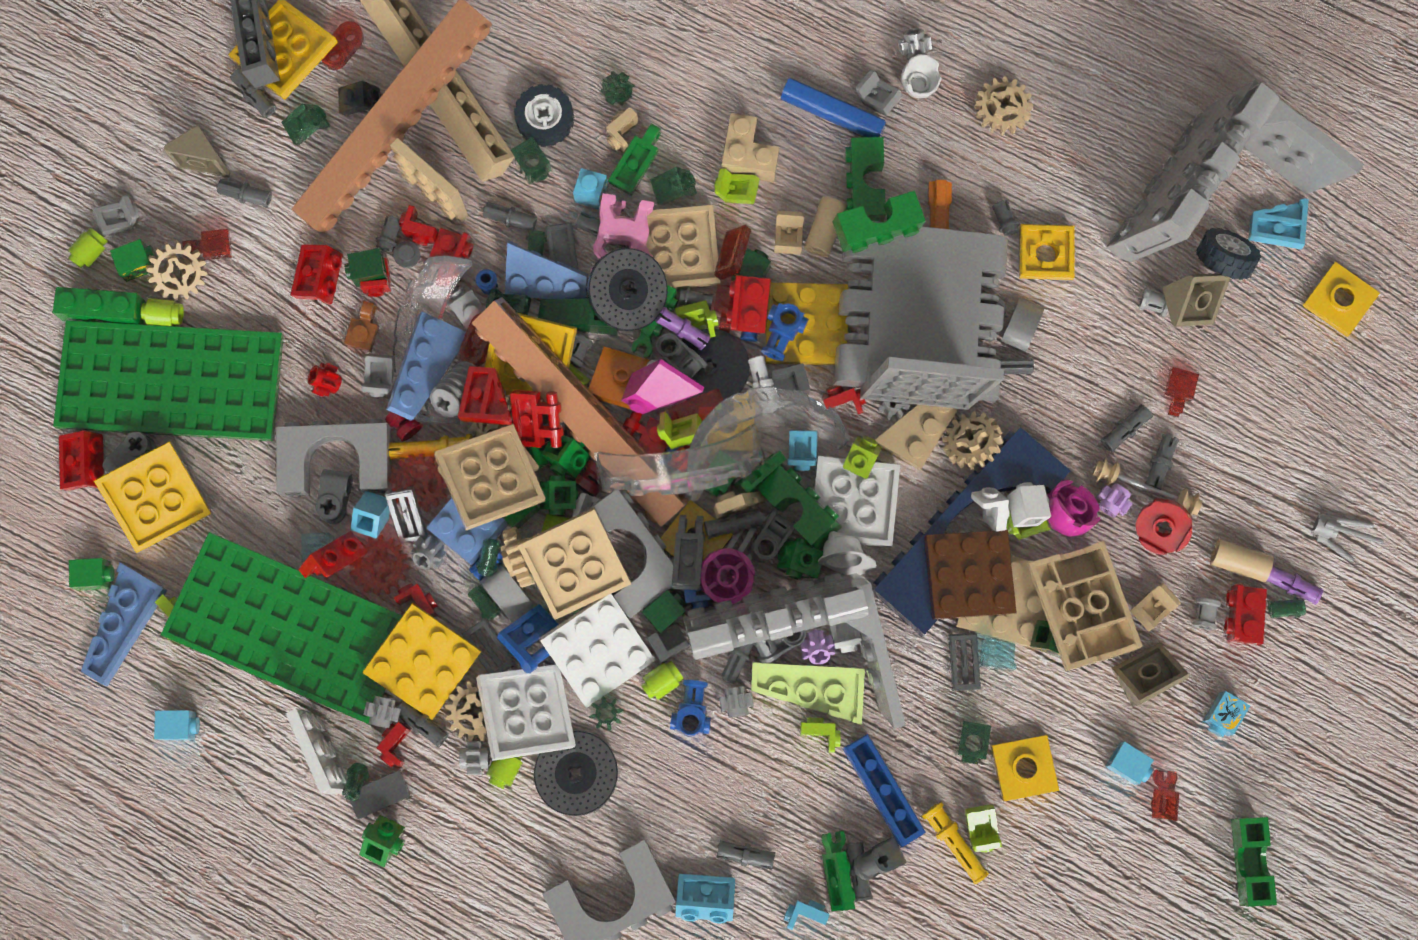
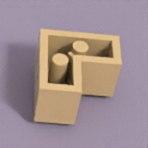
M731 113L722 169H727L731 174L756 175L761 181L774 183L779 158V147L754 143L757 117Z

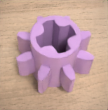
M1116 483L1111 488L1106 485L1097 496L1101 500L1099 504L1100 510L1113 518L1118 513L1124 516L1133 504L1128 501L1131 493Z
M823 630L808 632L801 643L803 659L809 658L810 662L816 665L826 663L830 659V655H835L832 635L826 636Z

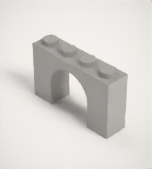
M369 419L364 424H356L354 420H341L338 425H329V422L314 421L312 426H301L299 422H287L285 427H276V492L282 497L310 496L311 459L317 449L332 441H344L356 448L359 455V488L363 493L365 491L386 493L387 490H392L391 460L389 457V451H391L389 449L391 427L387 423H383L382 419Z
M614 488L583 512L595 507L606 532L614 529L628 530L637 536L642 544L644 560L640 571L630 579L631 585L612 593L622 611L630 619L672 587L674 557L669 559L663 551L667 547L657 534L653 537L647 530L650 524L641 512L636 515L630 506L634 502L625 490L620 492L617 488Z
M646 840L619 853L635 888L634 902L630 910L621 918L604 921L591 916L584 909L570 879L542 893L565 940H617L623 937L620 931L630 926L634 931L648 923L646 918L656 913L659 918L674 910L671 904L675 903L676 900Z

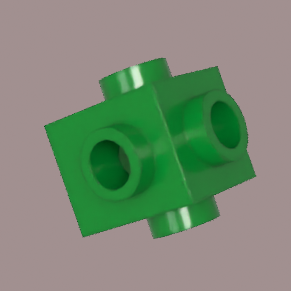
M565 435L561 437V447L553 448L549 441L541 455L551 464L550 469L559 476L566 474L576 479L591 457L583 449L585 445L582 442L576 441L572 436L567 437Z
M549 476V481H540V487L545 496V502L540 503V509H549V515H564L565 509H576V500L578 499L576 481H565V476Z
M796 538L795 541H786L778 552L779 561L777 568L786 571L785 576L796 580H801L802 577L818 578L821 564H819L818 560L823 556V551L811 547L810 543L805 539Z
M379 815L374 824L368 823L361 837L364 840L359 855L385 867L392 855L398 856L405 843V840L402 839L405 827Z

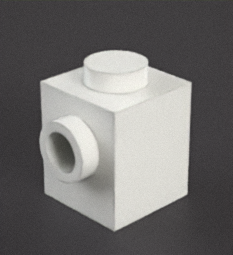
M1031 482L1017 485L1016 489L1007 495L1014 527L1039 526L1051 517L1049 498L1046 495L1044 485L1033 486Z

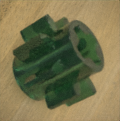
M611 71V75L602 79L603 89L600 90V93L606 96L605 101L611 105L617 102L623 106L624 102L632 98V88L635 85L628 81V75L623 72L618 75Z
M602 696V703L599 706L595 703L591 704L596 709V712L590 715L589 718L598 719L597 729H600L604 724L607 725L609 731H612L611 724L615 722L622 724L621 720L618 719V714L623 713L624 709L615 708L618 701L616 698L611 703H608L606 698ZM609 707H612L611 713L614 717L612 719L606 718L605 721H602L603 715L600 713V710L602 708L607 710Z

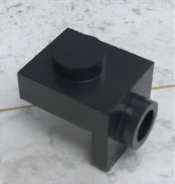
M363 80L338 88L339 113L348 116L364 110L370 111L381 97L380 88Z

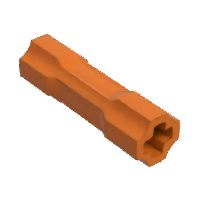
M946 180L928 182L931 228L949 229L952 182Z

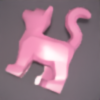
M603 193L599 208L600 225L593 245L594 254L597 258L600 259L607 254L604 250L606 244L627 245L629 248L641 250L653 257L647 248L649 235L647 216L653 212L654 202L641 200L639 207L635 211L634 218L620 215L625 210L626 201L616 202V195Z

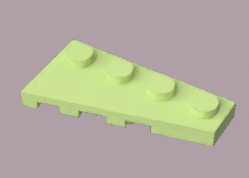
M753 662L751 691L862 725L865 668Z

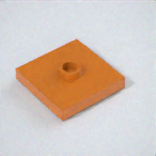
M604 346L588 390L597 400L630 409L629 405L621 401L631 374L647 366L651 360Z

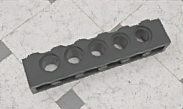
M230 0L242 73L254 88L280 81L267 0Z

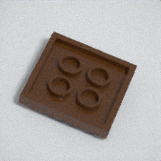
M1008 530L924 536L932 620L1017 613Z

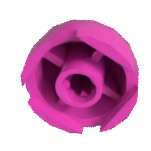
M1064 480L1056 485L1047 495L1051 517L1047 521L1051 528L1060 534L1069 537L1083 535L1100 521V517L1097 515V512L1100 510L1099 504L1087 488L1082 485L1077 488L1074 485H1070L1074 481Z
M732 548L717 549L709 553L702 561L701 588L703 592L716 602L731 600L732 604L743 600L742 597L747 596L753 588L755 569L751 560L743 552Z

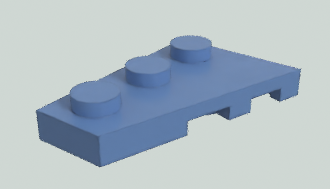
M512 241L507 242L506 296L539 299L587 298V273L559 261L550 260L533 250L524 249Z

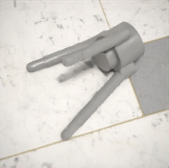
M1320 513L1312 529V533L1318 535L1316 541L1327 545L1350 562H1354L1355 559L1329 540L1330 537L1335 539L1339 531L1378 544L1384 542L1381 538L1341 525L1347 524L1372 529L1374 528L1373 523L1337 517L1326 513V515Z

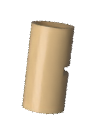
M831 197L821 198L804 246L807 252L819 257L830 256L837 236L832 221L837 213L846 211V204Z
M1222 539L1217 540L1210 558V565L1264 583L1271 573L1274 557Z

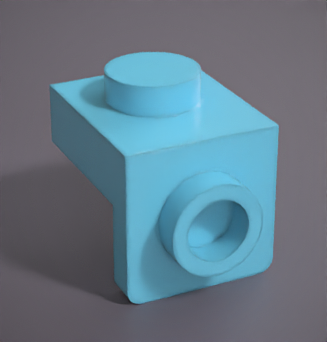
M818 430L789 431V458L787 465L794 466V470L807 471L810 470V466L817 464Z
M796 900L795 905L789 904L783 920L788 922L786 927L793 930L799 914L826 925L830 914L824 912L826 906L810 900L808 904Z

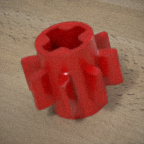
M321 362L320 366H313L307 378L308 384L313 386L311 392L322 397H329L330 393L335 394L342 383V376L336 373L338 367L327 362L326 364Z

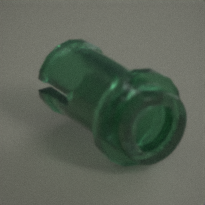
M529 231V235L526 236L528 250H533L543 256L544 242H547L545 232Z
M494 539L483 540L480 561L476 562L477 572L480 575L493 576L494 572L498 570L496 561L501 546L499 541Z
M482 584L478 585V588L476 586L468 593V597L472 599L482 612V618L490 621L501 613L499 606L489 596Z
M1295 596L1293 600L1268 601L1270 618L1295 616L1296 619H1299L1300 616L1306 614L1304 599H1299Z
M354 763L347 769L348 778L342 790V796L345 795L344 798L351 801L360 798L364 781L369 778L368 768L364 764Z

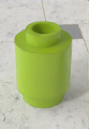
M90 227L87 232L83 231L68 248L67 251L71 253L68 259L80 268L84 265L89 268L106 249L104 245L108 241Z
M149 298L146 303L142 304L141 318L145 319L147 325L175 327V325H181L183 322L184 307L183 304L177 303L176 300Z
M672 661L667 664L663 662L642 677L645 682L641 687L650 699L655 696L659 700L678 687L679 682L684 678Z
M523 756L492 761L486 773L490 777L488 782L501 789H504L505 785L511 787L523 763L521 761Z

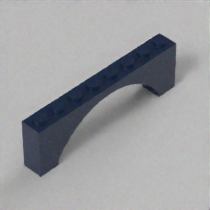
M1021 427L1016 433L1010 430L1003 438L1004 442L1002 445L1004 446L1000 449L1001 452L992 454L994 461L991 462L986 459L984 461L986 466L979 473L974 470L964 481L968 486L961 493L956 490L946 501L949 507L943 514L938 510L928 521L931 527L925 534L919 531L909 542L913 547L906 554L901 551L891 562L895 567L888 574L883 571L873 582L876 586L873 594L921 637L937 621L932 620L924 536L944 534L951 521L962 510L975 502L971 499L972 492L981 491L987 487L995 488L999 492L1015 490L1019 484L1031 482L1033 486L1044 485L1048 495L1071 471Z

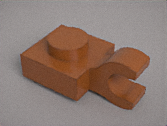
M363 301L360 319L351 318L344 341L346 346L372 353L379 326L372 323L377 311V306H374V303Z

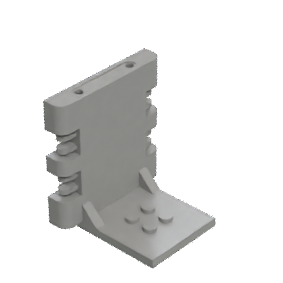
M1254 80L1209 105L1204 113H1199L1189 123L1172 148L1176 152L1175 156L1172 155L1162 167L1165 171L1152 178L1144 190V193L1148 195L1147 198L1142 199L1136 205L1133 211L1136 214L1124 220L1106 248L1119 258L1132 262L1188 239L1209 208L1208 201L1219 184L1229 178L1239 163L1240 157L1238 155L1244 147L1305 194L1358 174L1364 164L1280 100L1278 95L1268 86Z
M921 227L920 232L911 237L904 238L903 235L893 237V241L884 245H878L877 242L869 244L868 248L861 252L852 253V250L843 252L842 262L853 263L849 266L850 272L868 275V281L858 279L848 281L850 289L844 290L840 294L838 315L851 316L846 317V324L851 327L865 328L864 334H845L844 340L855 344H841L836 348L834 385L861 388L860 399L965 410L971 408L979 400L996 402L999 399L1000 383L1004 380V369H1001L1000 360L982 358L996 356V350L991 347L978 346V340H997L996 332H1000L1003 329L1004 307L995 305L999 303V297L994 294L981 293V287H1000L998 279H1003L1006 276L1007 237Z
M834 573L824 576L822 579L797 583L798 588L787 590L786 586L770 590V592L742 597L743 602L732 604L731 600L716 603L715 606L695 608L682 614L694 660L733 651L736 647L768 639L772 641L792 636L795 632L827 624L832 626L845 622L857 629L862 637L860 647L863 657L867 661V675L870 685H873L879 712L894 729L906 726L872 586L869 581L859 574L854 573L845 576L843 573Z

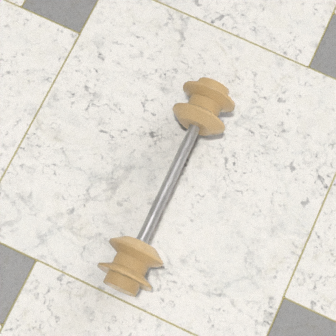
M1107 457L1103 461L1098 460L1095 464L1092 475L1096 477V483L1103 479L1106 480V484L1110 487L1118 479L1180 503L1191 516L1192 514L1197 515L1203 502V500L1199 499L1200 493L1190 496L1188 495V488H1185L1175 496L1119 474V462L1117 461L1110 465L1107 463Z

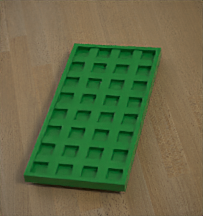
M66 320L53 427L70 430L122 433L140 432L142 434L273 441L284 335L278 332Z
M209 532L161 632V636L368 724L370 716L363 715L366 702L373 703L375 696L383 697L386 688L362 672L402 615L312 576L304 578L300 571Z

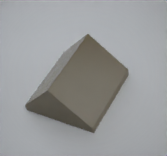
M198 125L164 146L165 153L178 168L230 177V171Z
M1219 273L1192 274L1163 287L1172 325L1175 327L1213 325L1230 277H1225Z
M1160 642L1112 667V671L1132 707L1140 705L1190 678L1189 673Z

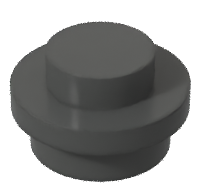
M403 241L395 247L393 257L399 266L411 268L419 262L421 253L415 243Z

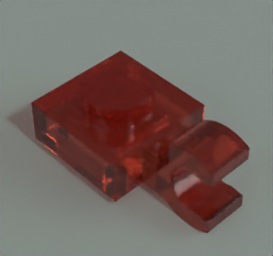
M228 229L202 231L201 239L182 241L183 248L187 243L191 244V252L198 249L200 254L203 253L204 260L232 257L230 232Z
M717 284L714 310L716 313L721 314L719 330L730 333L731 325L727 324L728 308H733L734 297L729 296L730 286Z
M1176 367L1171 368L1164 395L1172 397L1167 415L1178 418L1179 414L1183 412L1185 401L1191 402L1193 400L1199 374Z
M1154 770L1153 780L1159 789H1154L1153 799L1151 801L1152 818L1169 821L1178 820L1179 793L1175 792V784L1178 779L1177 772L1167 770V778L1164 780V771Z

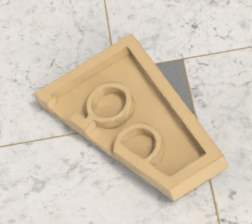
M917 405L875 439L878 442L877 445L921 471L958 409Z
M733 491L718 497L713 513L716 519L727 517L729 513L735 514L749 507L767 502V499L760 492L743 493L735 496Z

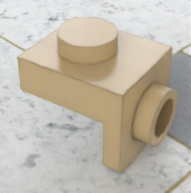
M631 107L625 112L623 110L619 111L612 118V123L606 127L607 142L615 151L620 149L623 154L628 148V143L623 136L638 124L637 114Z
M777 211L774 253L801 255L803 212Z
M1161 583L1139 601L1130 612L1149 632L1170 612L1176 609L1181 602L1164 583Z

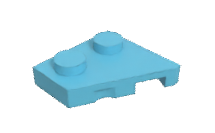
M1300 199L1298 203L1287 206L1281 204L1272 209L1254 211L1250 216L1248 240L1302 250L1306 238L1309 199Z

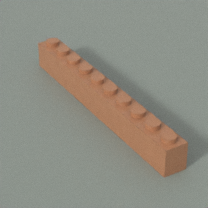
M458 0L292 207V210L319 232L325 234L326 231L332 229L337 223V217L341 212L352 205L357 192L368 185L371 180L370 176L374 171L385 164L388 158L387 155L392 150L390 145L397 138L403 141L407 130L420 120L423 110L437 99L439 90L444 84L449 83L454 78L456 69L461 63L466 62L473 52L472 49L479 41L487 37L490 31L489 28L493 24L465 0Z
M503 297L494 300L472 322L476 327L477 335L484 341L491 343L495 348V354L514 368L513 372L516 377L523 382L526 381L533 389L532 391H540L541 402H547V392H557L562 410L559 413L560 422H564L570 428V434L576 441L584 443L589 449L590 456L596 462H601L608 469L607 473L610 478L616 483L620 482L633 502L639 503L646 510L645 514L650 521L655 524L658 523L662 527L688 503L690 499L686 498L684 493L669 486V481H674L670 479Z

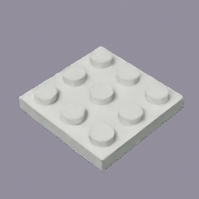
M818 456L814 491L821 497L818 502L824 508L829 505L839 515L836 520L842 528L838 532L858 538L862 545L892 548L900 465L875 462L868 478L865 479L843 468L846 459Z
M612 594L590 603L539 638L586 708L656 661Z
M557 665L537 667L530 674L520 669L483 674L476 678L492 761L570 749L576 746L562 675Z
M294 709L285 713L319 792L337 795L346 791L344 783L348 782L342 767L337 768L333 758L336 757V752L331 742H326L322 732L325 731V727L321 718L318 715L314 716L313 713L300 709Z

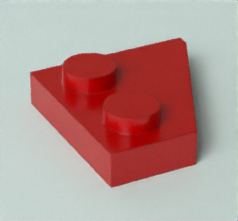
M469 366L458 418L462 422L512 424L500 376L495 368Z

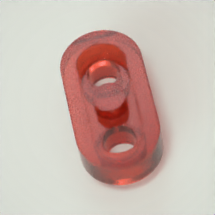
M346 21L340 24L332 34L338 43L321 60L327 69L339 70L343 68L364 41L363 31L353 21ZM349 35H355L353 40H347ZM333 55L339 56L336 61L331 60Z
M481 313L472 318L459 350L461 361H467L476 367L485 363L490 343L477 335L476 327L472 324Z

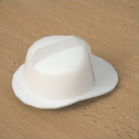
M835 531L829 533V538L823 546V556L818 560L819 564L845 575L854 573L859 575L867 574L876 568V561L863 553L858 538Z

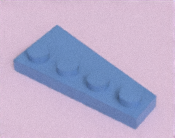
M421 312L417 317L386 410L413 420L470 336V333L425 312Z
M121 562L116 571L118 572L114 585H111L108 593L110 598L106 610L101 613L98 621L101 624L97 635L92 638L81 672L104 686L109 685L156 610L157 604L155 601L167 592L165 588Z

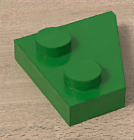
M780 450L775 451L733 484L739 493L754 492L763 479L770 475L779 465L782 466V463L786 460L785 456Z

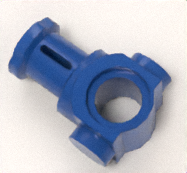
M779 303L778 306L773 304L767 318L772 321L769 327L771 335L766 347H762L761 353L777 361L784 360L785 356L783 353L788 342L793 341L798 332L803 334L809 320L804 317V313L800 312L798 307L789 303L784 305ZM784 314H791L794 316L795 321L792 324H785L782 322L781 317Z
M683 680V685H685L683 703H679L678 712L671 715L670 729L681 731L689 737L698 734H709L711 717H706L707 707L703 705L704 690L708 687V682ZM696 689L695 700L692 701L693 690ZM695 716L698 719L699 725L694 731H687L683 728L682 723L685 717Z

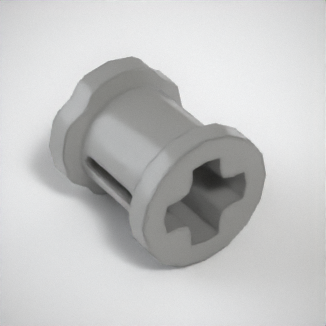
M1146 286L1138 310H1151L1160 313L1161 317L1165 318L1168 313V307L1164 294L1151 291L1150 287Z
M1196 598L1198 607L1196 619L1193 621L1192 626L1205 630H1216L1217 609L1221 607V602L1209 598Z

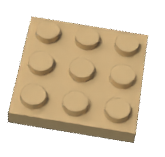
M397 138L390 147L394 153L392 158L398 163L397 168L402 172L401 176L411 186L416 183L422 190L421 194L429 202L433 203L436 201L441 206L440 210L450 220L456 218L462 223L468 217V213L459 191Z
M713 205L653 210L647 216L649 228L647 248L664 271L667 285L675 289L721 285Z
M514 424L435 451L434 456L465 530L545 502V496Z
M595 507L519 542L517 545L555 620L631 585V580Z
M1011 556L1017 613L958 618L956 628L1035 649L1030 647L1037 620L1045 621L1046 615L1027 565L1032 561Z

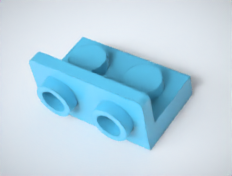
M679 874L676 917L682 918L685 921L705 919L719 924L733 921L735 878Z

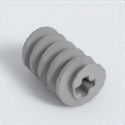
M467 361L456 363L433 388L430 400L434 409L439 414L445 417H454L459 413L469 366L476 367L475 365Z

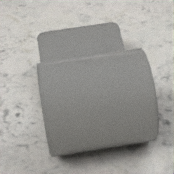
M1019 298L1001 341L1026 352L1040 322L1044 308Z
M502 564L479 581L512 623L534 606L513 578L510 577Z

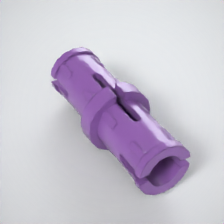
M666 307L662 308L660 313L667 317L668 320L659 315L655 320L656 323L674 332V335L679 339L687 340L698 347L699 350L706 346L697 338L699 337L708 343L710 339L709 334L691 325V321L687 318L682 319Z
M1273 565L1267 579L1268 582L1285 589L1287 594L1291 596L1295 594L1312 602L1314 605L1319 602L1323 594V588L1302 580L1298 574L1292 575L1275 567V565Z

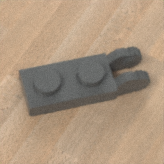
M680 515L678 533H676L672 589L700 590L704 547L703 516H697L695 520V534L686 533V515Z

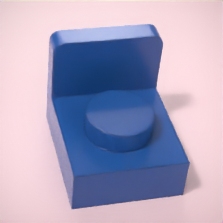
M701 587L700 590L684 589L686 606L692 605V609L708 608V603L714 601L707 595L696 596V592H700Z

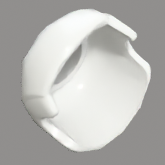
M917 54L910 58L901 73V83L905 92L914 98H927L933 95L942 79L938 71L939 63L931 56L925 54Z

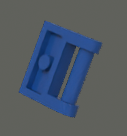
M538 604L500 631L497 639L520 662L523 671L530 674L550 654L544 646L532 655L526 650L537 643L540 637L559 624Z

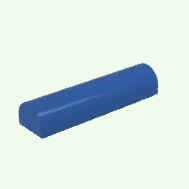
M788 78L780 100L863 137H881L886 126L884 119L792 78Z
M866 734L842 748L900 848L925 834L926 831L869 735Z

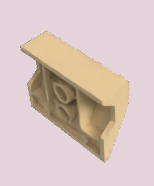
M1104 541L1073 552L1057 554L1027 564L1065 671L1105 661L1143 647Z

